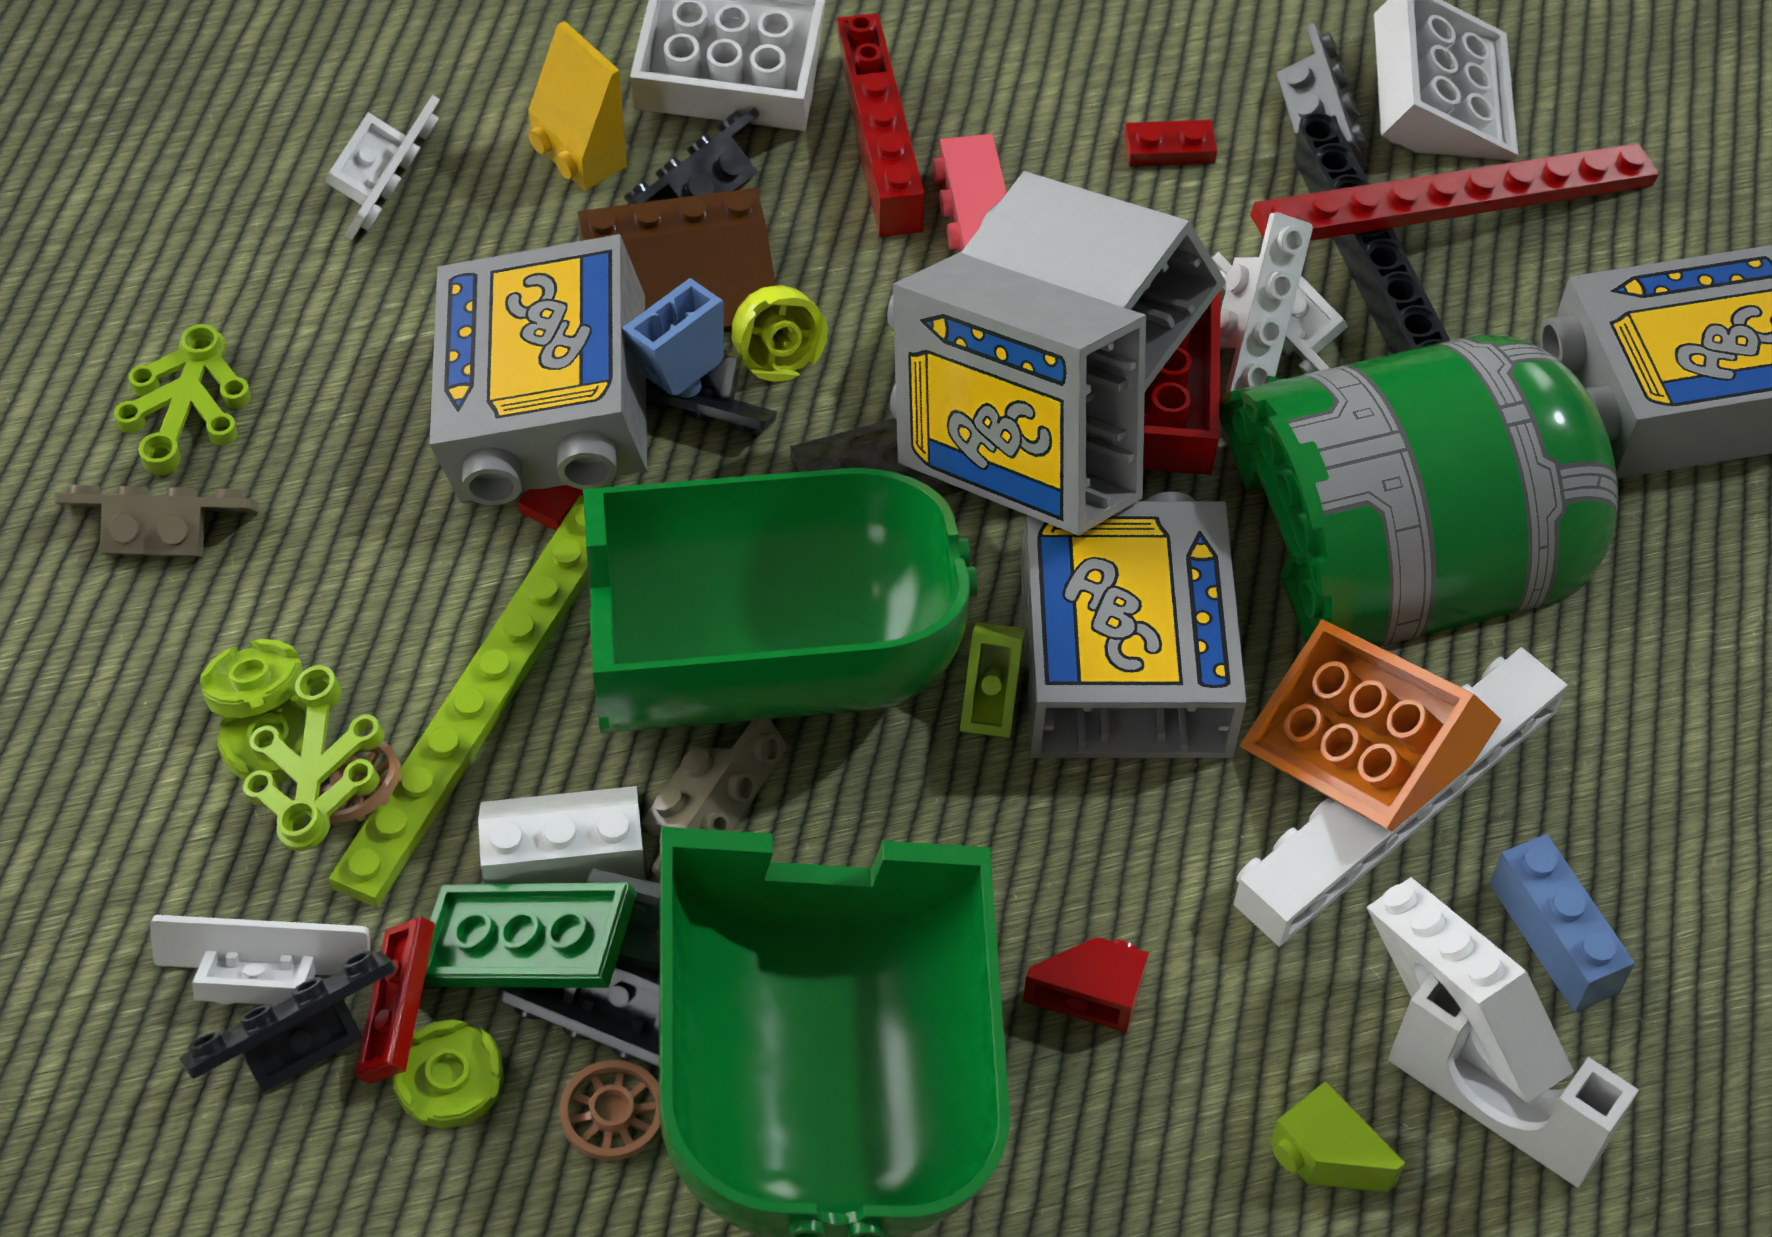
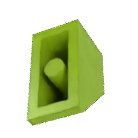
M983 622L975 623L971 639L960 731L1010 738L1026 628Z
M1326 1081L1276 1121L1269 1143L1273 1147V1153L1278 1162L1289 1172H1297L1310 1185L1389 1192L1396 1186L1405 1162Z

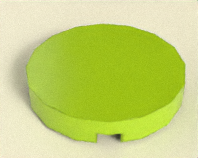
M258 639L250 642L252 648L238 651L237 646L224 650L210 661L201 674L200 685L202 687V695L209 709L223 717L245 718L261 715L281 706L295 695L296 680L304 671L293 646L280 640Z
M297 693L281 706L261 715L245 718H222L219 737L217 735V746L230 772L245 781L248 775L257 770L268 771L277 783H284L291 779L272 761L260 760L250 747L249 740L252 733L258 728L273 726L279 731L286 745L301 757L307 707L303 704ZM274 739L265 742L262 748L269 746Z
M454 1019L432 1022L415 1031L406 1072L392 1076L395 1095L405 1113L423 1125L441 1129L465 1126L484 1116L498 1100L505 1080L501 1051L492 1036L481 1028L479 1031L475 1027L468 1026L467 1022Z

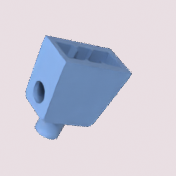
M691 278L622 327L623 334L641 372L646 378L671 396L677 395L682 398H689L698 394L701 390L700 378L719 365L724 357L723 300Z

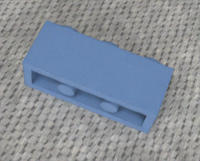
M1548 834L1502 852L1489 885L1573 1012L1576 1013L1620 994L1635 962Z

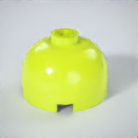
M784 285L763 287L749 294L739 305L732 322V341L737 353L743 355V364L758 378L772 382L786 381L800 375L794 370L803 368L808 362L813 366L820 358L827 343L828 325L818 306L801 291Z

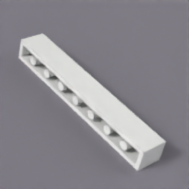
M1522 647L1506 660L1503 657H1498L1485 670L1482 680L1473 687L1469 684L1462 687L1474 693L1501 719V722L1473 765L1392 832L1344 805L1333 801L1331 798H1327L1313 811L1309 822L1300 830L1291 828L1286 831L1274 845L1273 852L1261 861L1259 858H1254L1244 866L1236 879L1239 885L1233 905L1280 947L1555 715L1568 685Z

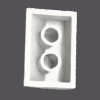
M637 786L480 803L478 826L480 861L484 884L586 883L593 869L646 881Z

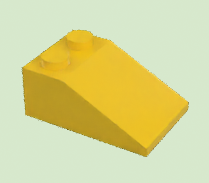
M563 21L556 27L528 110L530 121L528 137L532 146L539 154H546L556 164L558 170L566 179L571 178L586 191L627 167L620 70L568 23Z

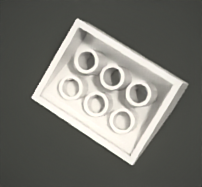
M649 0L630 74L634 109L724 121L737 110L744 116L755 107L760 115L751 124L805 131L813 96L826 0Z
M1387 0L1374 13L1381 136L1394 144H1399L1416 153L1501 160L1515 159L1518 156L1507 33L1443 0Z

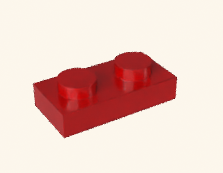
M1211 119L1125 123L1124 141L1129 167L1216 163L1217 146Z

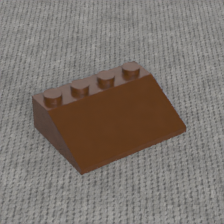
M758 188L577 211L580 241L621 235L645 294V310L691 278L723 300L724 333L732 332V322L736 311L749 294L763 287L776 286L766 223Z

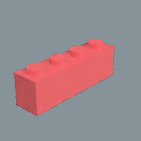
M993 134L940 139L939 157L932 158L934 184H942L943 188L939 192L941 215L950 219V223H947L948 246L950 250L957 249V253L962 252L978 231L989 209L998 204L1007 193Z

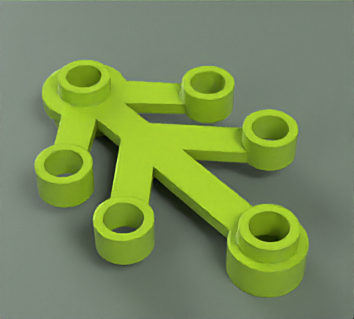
M197 324L189 327L183 332L177 351L148 365L134 367L128 374V380L132 392L140 396V398L134 401H124L114 409V417L118 428L125 433H135L145 426V416L169 405L160 431L146 436L140 442L138 448L143 467L156 476H168L177 469L181 461V454L177 443L192 405L206 422L211 442L221 446L228 445L235 441L238 436L234 418L230 414L223 413L200 383L205 369L219 383L221 397L226 407L240 409L245 407L251 400L247 381L237 377L223 359L227 350L224 337L210 325ZM183 369L180 378L160 387L159 379ZM143 379H150L147 382L139 383ZM234 391H241L239 394L230 395ZM128 415H136L133 418L124 419ZM221 427H228L224 431H216Z
M323 665L307 668L298 676L295 683V691L307 707L301 757L286 745L279 731L273 726L258 728L252 733L249 740L250 747L260 760L272 761L297 783L296 798L293 801L280 791L278 783L266 770L252 772L243 783V791L254 805L266 806L277 816L278 838L284 846L294 851H305L322 842L330 829L329 817L354 794L363 796L373 792L380 781L379 774L370 761L357 759L349 763L343 772V777L319 797L320 784L359 749L364 751L373 750L382 743L385 732L378 720L372 715L365 714L355 718L351 722L349 730L325 751L329 712L339 703L342 687L333 671ZM373 728L368 735L360 737L365 730ZM274 739L269 746L262 748L265 742ZM368 773L363 780L355 782L359 775ZM267 784L264 790L255 793L258 787Z

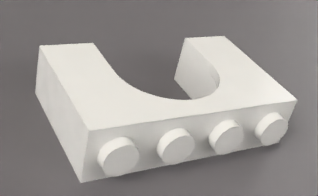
M1412 877L1401 884L1391 887L1382 897L1366 907L1411 998L1432 973L1451 994L1469 1020L1496 1076L1524 1102L1528 1104L1574 1072L1527 971Z
M1432 973L1410 1000L1388 1057L1389 1062L1577 1188L1583 1183L1608 1146L1639 1089L1588 1057L1566 1089H1548L1527 1104L1496 1076L1469 1020L1451 994Z

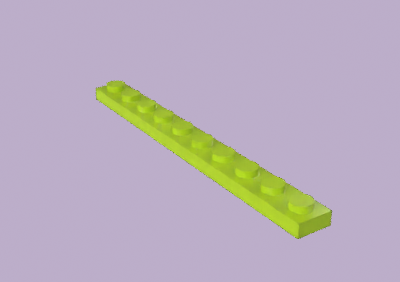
M580 495L402 765L400 772L402 781L397 783L394 791L389 796L390 801L386 805L381 804L372 811L329 876L331 889L376 908L379 907L589 579L583 496Z

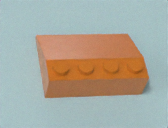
M1322 619L1239 747L1392 832L1473 765L1501 722V719L1474 693Z

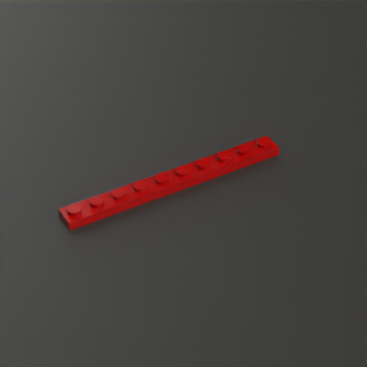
M1639 143L1258 201L1254 202L1250 216L1263 239L1270 214L1279 212L1311 223L1313 229L1310 241L1651 187L1660 173Z

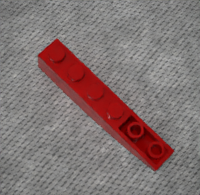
M879 13L837 17L836 25L850 107L879 237L923 232L924 190Z

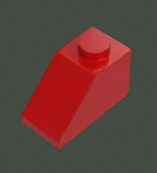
M1095 937L1030 966L1025 980L1023 1002L1127 1033L1144 979L1149 952L1139 950L1136 946L1124 940L1114 939L1109 941Z

